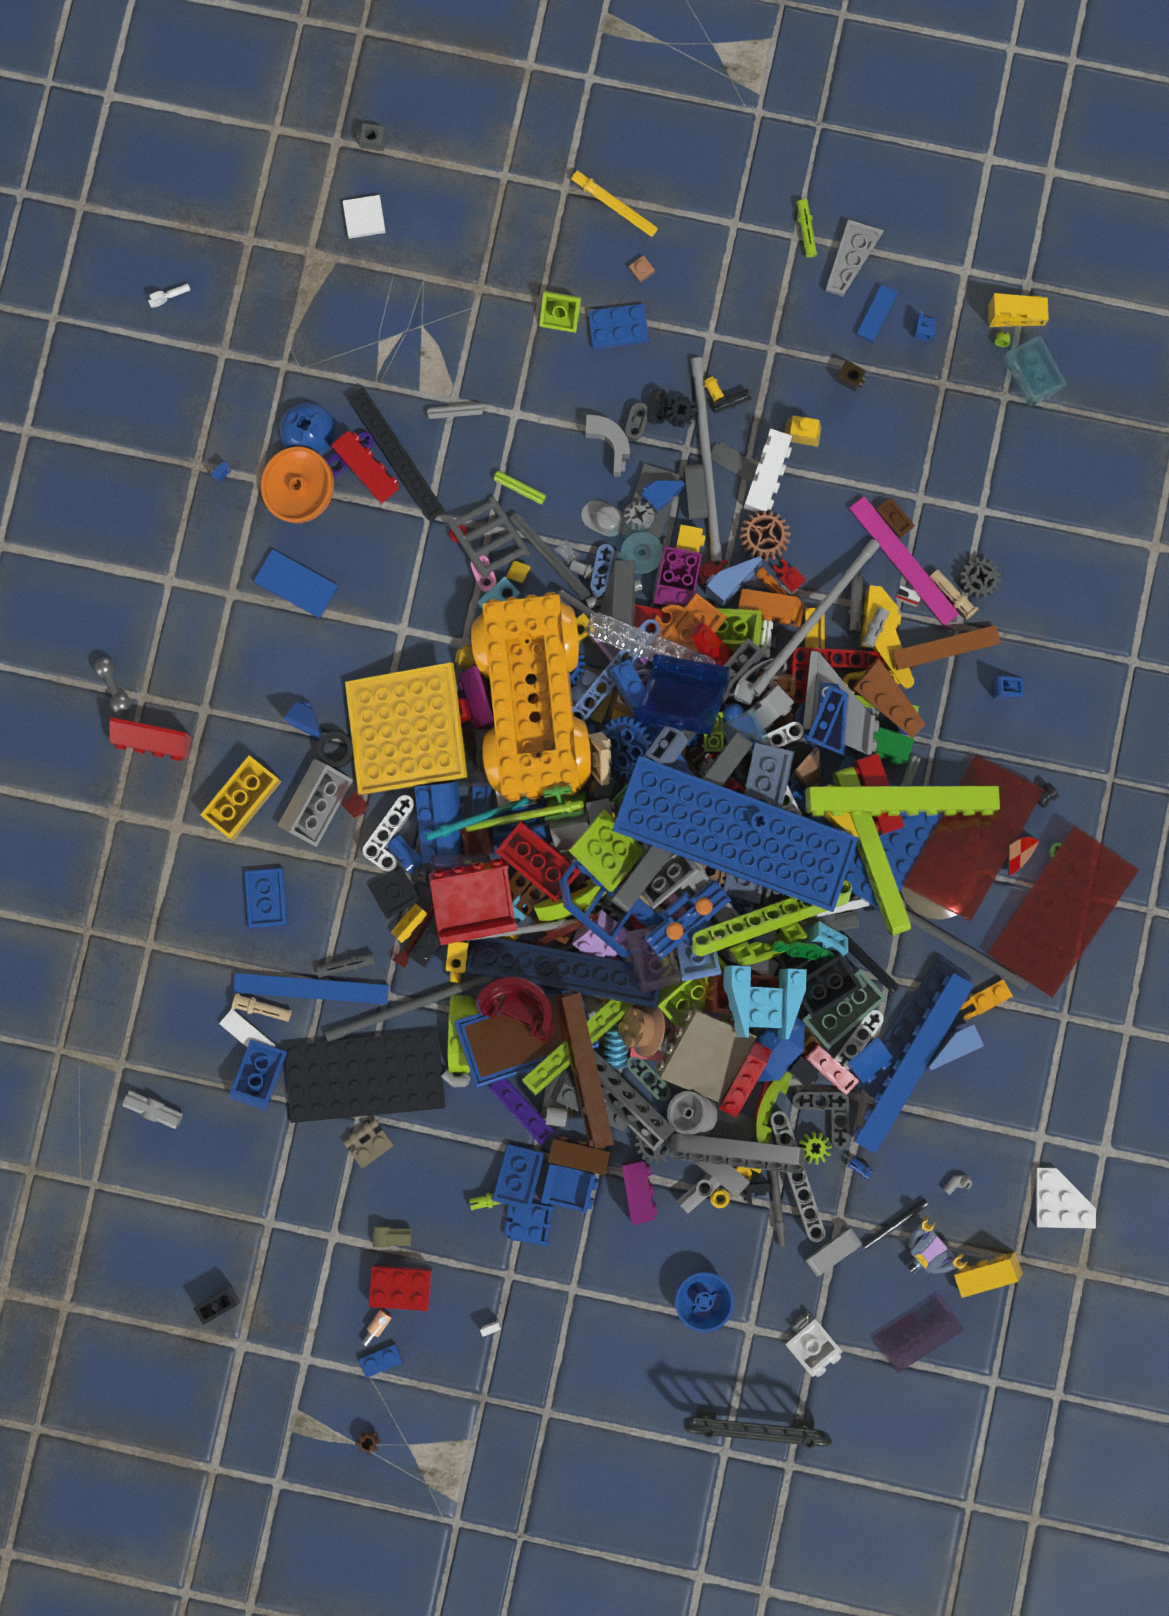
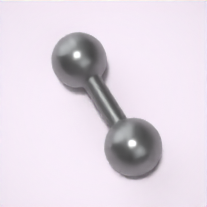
M108 657L98 658L94 662L93 670L98 677L105 678L112 693L109 703L111 710L119 715L127 713L131 708V700L126 694L120 693L112 677L115 671L114 662Z

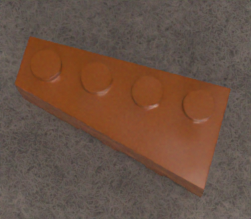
M876 658L853 685V689L910 737L914 738L925 725V722L882 662Z

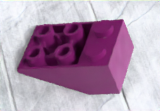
M665 546L654 604L661 606L679 605L683 608L688 605L695 594L702 553Z

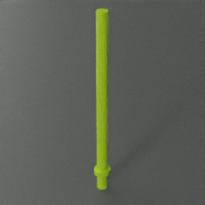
M582 800L575 802L566 801L565 804L484 820L470 825L466 829L467 831H473L566 811L571 813L575 809L583 808L584 804Z

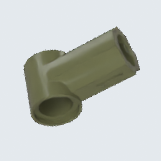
M388 1226L373 1227V1247L411 1246L412 1229L391 1228Z

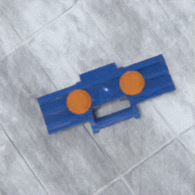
M715 879L710 881L693 897L684 891L681 893L682 896L673 904L658 913L663 922L645 936L644 939L661 960L683 941L689 945L693 940V935L700 930L709 928L708 920L731 901ZM688 903L689 908L686 910L687 912L679 919L673 920L669 917L683 904Z

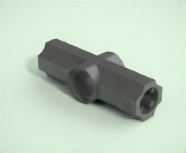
M857 911L837 915L834 913L799 922L804 932L818 921L837 932L860 927Z

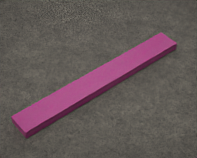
M863 497L849 508L851 513L872 539L880 544V549L943 627L959 615L957 610L868 500Z

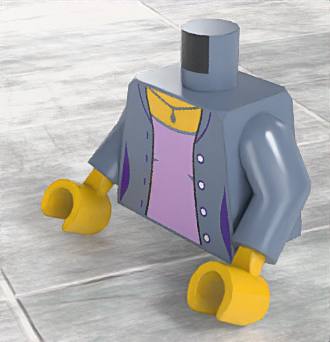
M926 1216L923 1223L911 1233L908 1252L914 1258L905 1266L912 1274L921 1267L927 1273L932 1274L946 1273L956 1268L961 1269L965 1267L968 1262L962 1263L959 1261L964 1255L959 1254L953 1259L955 1257L954 1254L932 1230L935 1222L927 1224L929 1217Z

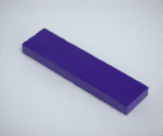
M506 1078L494 1082L488 1087L540 1145L555 1132L549 1125H546V1121Z

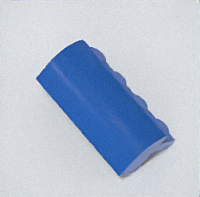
M458 781L415 786L422 862H448L466 858L463 828L451 832L449 836L443 838L440 836L430 841H427L425 838L426 833L437 830L439 826L445 824L448 826L462 820Z

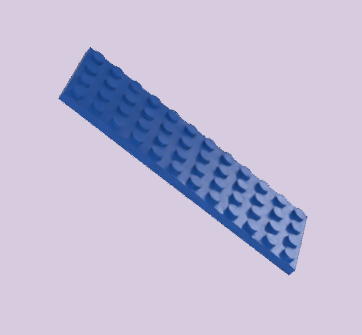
M641 756L637 757L612 831L830 912L835 910L858 841L856 836ZM755 813H764L769 820L768 826L760 831L753 830L749 824L750 817ZM755 817L756 826L763 825L761 822L762 818L756 819Z

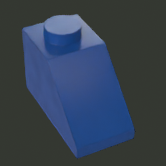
M657 480L652 484L649 482L642 489L641 498L658 514L684 489L685 483L683 481Z

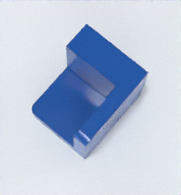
M920 311L914 338L932 342L936 332V319L924 317V312Z

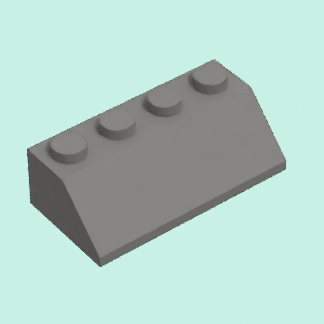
M314 759L277 826L317 847L353 780L327 764Z

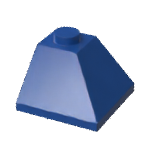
M304 701L301 704L296 702L283 720L288 725L317 739H321L323 733L316 712L312 710L313 706Z

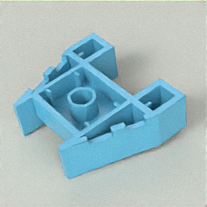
M724 966L723 986L725 993H727L728 1005L735 1021L734 1026L737 1037H749V1027L778 1028L777 1039H789L806 991V970L779 969V988L750 987L751 967Z

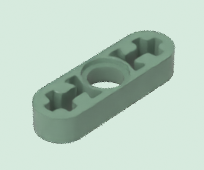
M636 1057L628 1058L627 1068L656 1099L665 1101L671 1096L670 1087L660 1079L659 1075L643 1059ZM632 1059H639V1065L642 1067V1069L644 1065L648 1069L644 1070L641 1073V1075L638 1076L636 1073L640 1071L636 1067L632 1069L630 1067L632 1065L630 1061ZM647 1072L653 1073L655 1077L654 1081L650 1084L645 1083L643 1080V1076ZM658 1079L661 1081L658 1085L662 1089L664 1087L667 1088L666 1097H659L657 1095L659 1091L656 1088L654 1090L650 1089L651 1086L656 1084Z

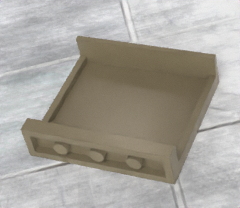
M691 1004L690 1008L684 1013L681 1025L676 1028L674 1038L667 1044L663 1058L658 1061L656 1072L660 1079L721 1103L757 1036L749 1028V1037H737L733 1024L702 1012L694 1004Z

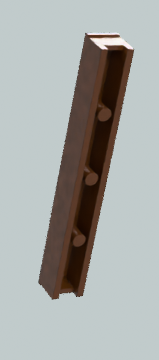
M572 990V992L557 995L556 998L589 1146H594V1149L614 1145L581 993Z

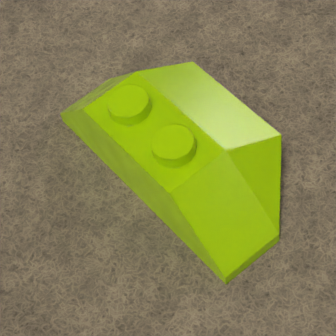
M452 995L450 999L448 1071L451 1073L470 1072L454 1022L479 1014L476 1001L471 996Z

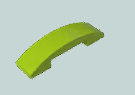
M592 879L586 881L587 887L570 894L572 904L581 911L587 908L600 889V886L594 884ZM549 898L533 906L540 921H551L573 915L564 908L562 898L556 902H552V899Z
M795 922L780 928V932L775 935L774 942L783 941L786 944H789L791 941L801 942L807 938V934L800 924ZM744 942L729 949L738 965L759 963L785 952H774L772 945L754 942L750 945Z
M788 1072L780 1080L771 1083L761 1101L756 1123L758 1143L769 1144L773 1130L767 1127L778 1093H787L792 1078Z

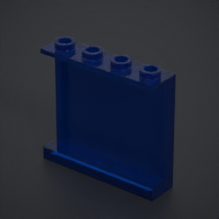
M654 654L652 658L653 669L638 707L633 708L635 721L655 724L660 727L676 728L680 731L686 730L697 734L711 735L731 680L729 667Z

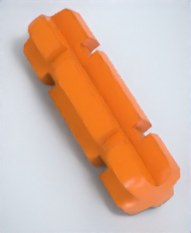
M762 567L756 572V576L763 580L765 586L772 593L787 594L783 588H780V584L771 575H768L765 568Z

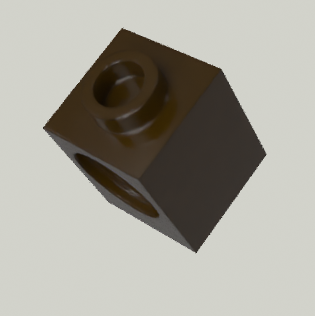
M846 360L835 381L855 392L857 387L861 388L866 380V377H864L866 370ZM848 374H855L857 376V379H849Z

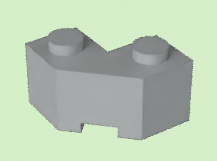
M777 685L772 687L759 701H755L744 712V716L756 719L761 725L762 730L766 731L773 725L774 720L781 715L785 716L792 709L790 706L794 701Z

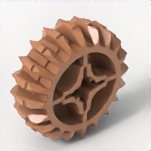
M756 511L755 518L749 515V521L744 520L743 524L745 527L740 528V531L744 534H740L739 538L744 540L741 542V546H747L744 550L745 553L750 550L752 551L750 554L751 558L757 554V557L764 556V561H768V556L775 560V553L780 557L782 555L781 550H787L786 545L790 543V540L787 538L791 536V533L785 532L789 529V525L783 526L786 520H778L780 514L773 517V511H770L769 515L762 511L760 516L759 512ZM760 522L769 523L766 527L755 526ZM775 526L779 530L780 541L772 533ZM750 530L758 538L756 545L750 539ZM769 530L768 539L766 537V539H763L761 542L762 533H767V531ZM765 544L775 545L771 549H760Z

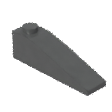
M635 560L615 561L597 617V638L632 637L635 633Z

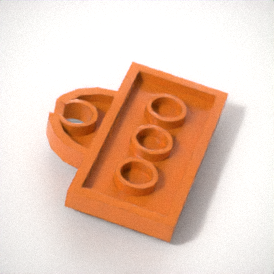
M697 593L685 608L679 605H669L661 609L665 614L671 615V620L668 623H663L662 618L657 615L655 621L661 627V632L658 635L661 639L650 652V655L679 678L687 663L694 660L699 654L690 637L697 625L705 623L715 633L727 618V616Z

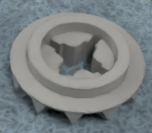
M640 500L631 502L625 508L624 521L630 529L643 531L651 526L654 520V512L647 502ZM635 509L639 513H644L642 515V521L639 520V518H634V516L636 515Z

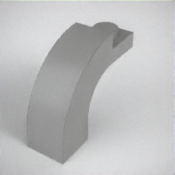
M586 415V438L604 440L612 447L615 455L614 477H621V471H625L626 460L622 459H630V447L625 433L615 422L598 415Z

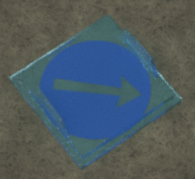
M754 708L720 724L727 742L738 731L753 743L745 755L754 751L755 743L765 745L771 743Z

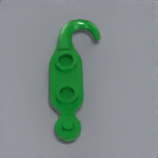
M776 941L772 944L774 952L785 951L792 957H803L810 960L817 959L818 957L829 958L825 962H819L818 966H823L835 958V954L832 951L825 950L815 943L808 944L791 941L789 944H786L783 941Z

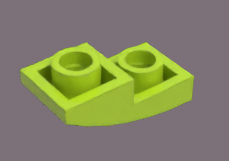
M714 712L704 724V751H722L724 748L723 712Z

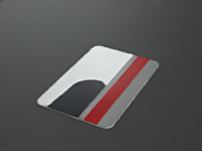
M900 586L896 600L917 607L920 597L914 590Z

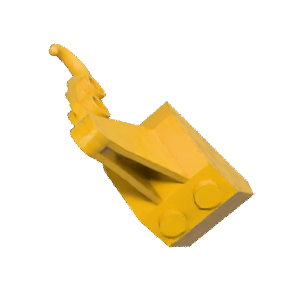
M870 585L865 592L859 648L872 649V647L862 643L869 629L868 625L872 622L878 607L887 610L889 614L882 627V633H879L873 650L879 652L883 658L884 665L897 685L904 689H909L914 684L910 668L896 671L891 655L892 651L902 649L895 629L900 625L901 613H898V606L881 586ZM866 670L847 674L843 678V682L848 687L850 680H859Z

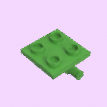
M557 785L551 789H544L545 798L556 796L549 798L547 807L565 804L566 801L575 802L582 800L584 804L583 808L575 809L571 813L566 811L546 815L545 820L556 821L564 817H578L584 814L587 792L563 796V794L572 793L571 785L562 787Z

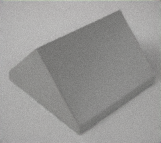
M586 806L584 814L578 817L570 816L556 821L550 820V832L558 851L570 849L589 827L590 821Z

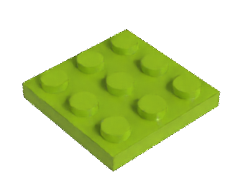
M603 810L568 851L611 892L646 850L635 839L613 832L612 828L615 819L606 810Z

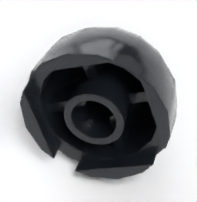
M611 772L609 784L601 786L596 778L592 776L588 781L587 796L590 801L609 798L611 802L623 789L624 782L620 776Z

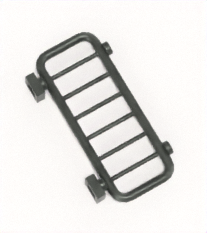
M696 1409V1417H686L683 1420L685 1431L701 1434L707 1439L713 1436L799 1444L804 1445L807 1449H812L815 1446L828 1447L832 1444V1439L827 1432L814 1429L813 1420L794 1419L793 1427L719 1420L716 1419L715 1410Z

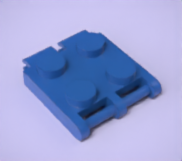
M532 1203L531 1209L526 1210L508 1205L506 1217L513 1218V1222H505L503 1235L510 1236V1240L548 1246L547 1238L549 1228L552 1225L550 1224V1219L554 1207ZM546 1210H548L547 1220L544 1223ZM543 1227H544V1228H545V1232H544V1238H543V1241H542L541 1238H542V1232H543Z

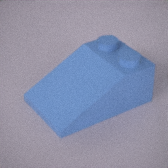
M759 556L722 570L717 575H711L706 581V595L723 609L761 568L762 558Z
M962 1023L955 1026V1031L951 1032L939 1046L925 1070L931 1071L983 1047L984 1044L975 1025Z

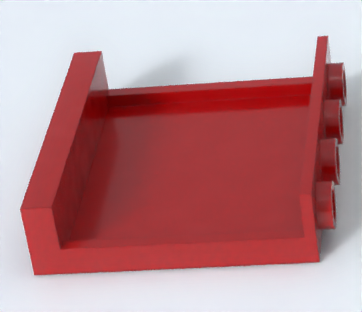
M497 858L487 863L476 862L471 866H455L445 871L438 869L428 874L438 939L441 945L518 931L517 923L514 919L507 871L509 867L506 860Z

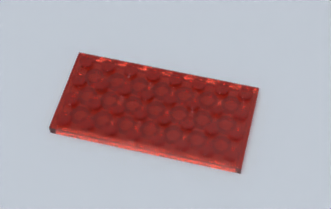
M975 755L958 786H999L1000 809L993 812V815H982L981 812H975V815L966 816L963 815V812H956V815L945 816L943 812L902 883L906 889L969 922H972L1010 853L1008 844L1019 838L1045 789L978 755Z
M1073 826L987 955L1053 998L1139 869Z

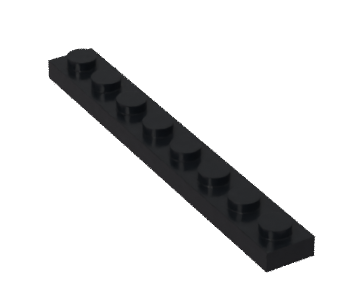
M363 387L348 396L351 404L428 521L431 522L446 513L365 388Z

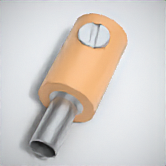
M382 1309L379 1310L368 1326L367 1330L369 1333L362 1344L368 1346L374 1336H380L392 1318L387 1312Z

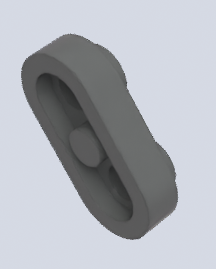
M636 403L630 410L625 427V435L629 440L637 441L644 434L648 421V407L644 403ZM638 411L643 413L641 417L636 415ZM636 429L638 433L632 434L631 430Z

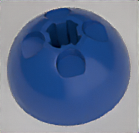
M302 402L293 405L284 413L279 425V435L286 449L305 447L318 454H322L329 448L334 439L335 425L331 415L322 406L311 402Z
M702 1272L691 1275L682 1282L676 1293L675 1306L679 1318L687 1327L698 1332H711L721 1328L729 1320L734 1308V1298L729 1285L721 1277L712 1273Z

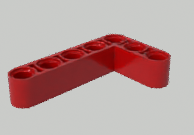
M796 648L788 658L787 674L795 675L796 671L800 672L801 679L800 681L796 679V690L800 692L801 697L797 700L794 696H788L794 701L793 704L806 701L811 651L819 652L832 668L867 670L871 665L869 662L871 656L875 660L878 658L882 664L883 658L879 652ZM797 652L801 653L802 655L801 661H798L796 659ZM834 654H836L839 659L837 664L833 661ZM852 655L857 659L855 665L851 662Z

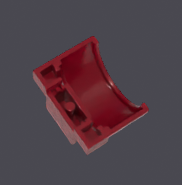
M520 977L501 978L488 984L476 998L478 1013L493 1020L496 1019L499 1013L532 1028L531 1037L549 1044L555 1031V1026L552 1025L550 1002L542 989L533 982ZM505 994L502 1003L498 1002V997ZM541 1013H542V1015H543L542 1020H538L539 1017H540V1015H541Z

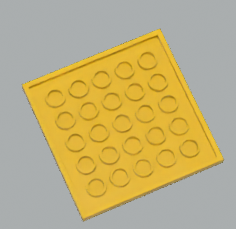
M450 662L345 682L358 795L467 778L453 663Z

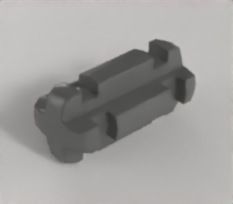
M804 1311V1315L801 1314L794 1320L795 1323L790 1324L794 1332L798 1333V1330L803 1329L810 1319L813 1320V1316L808 1311Z

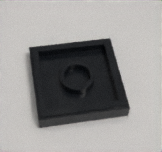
M402 867L369 885L371 892L387 919L421 901Z

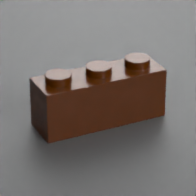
M558 1136L557 1139L553 1138L548 1162L605 1175L610 1151H607L605 1146L594 1149V1147L588 1146V1142L577 1140L576 1143L569 1142V1138Z

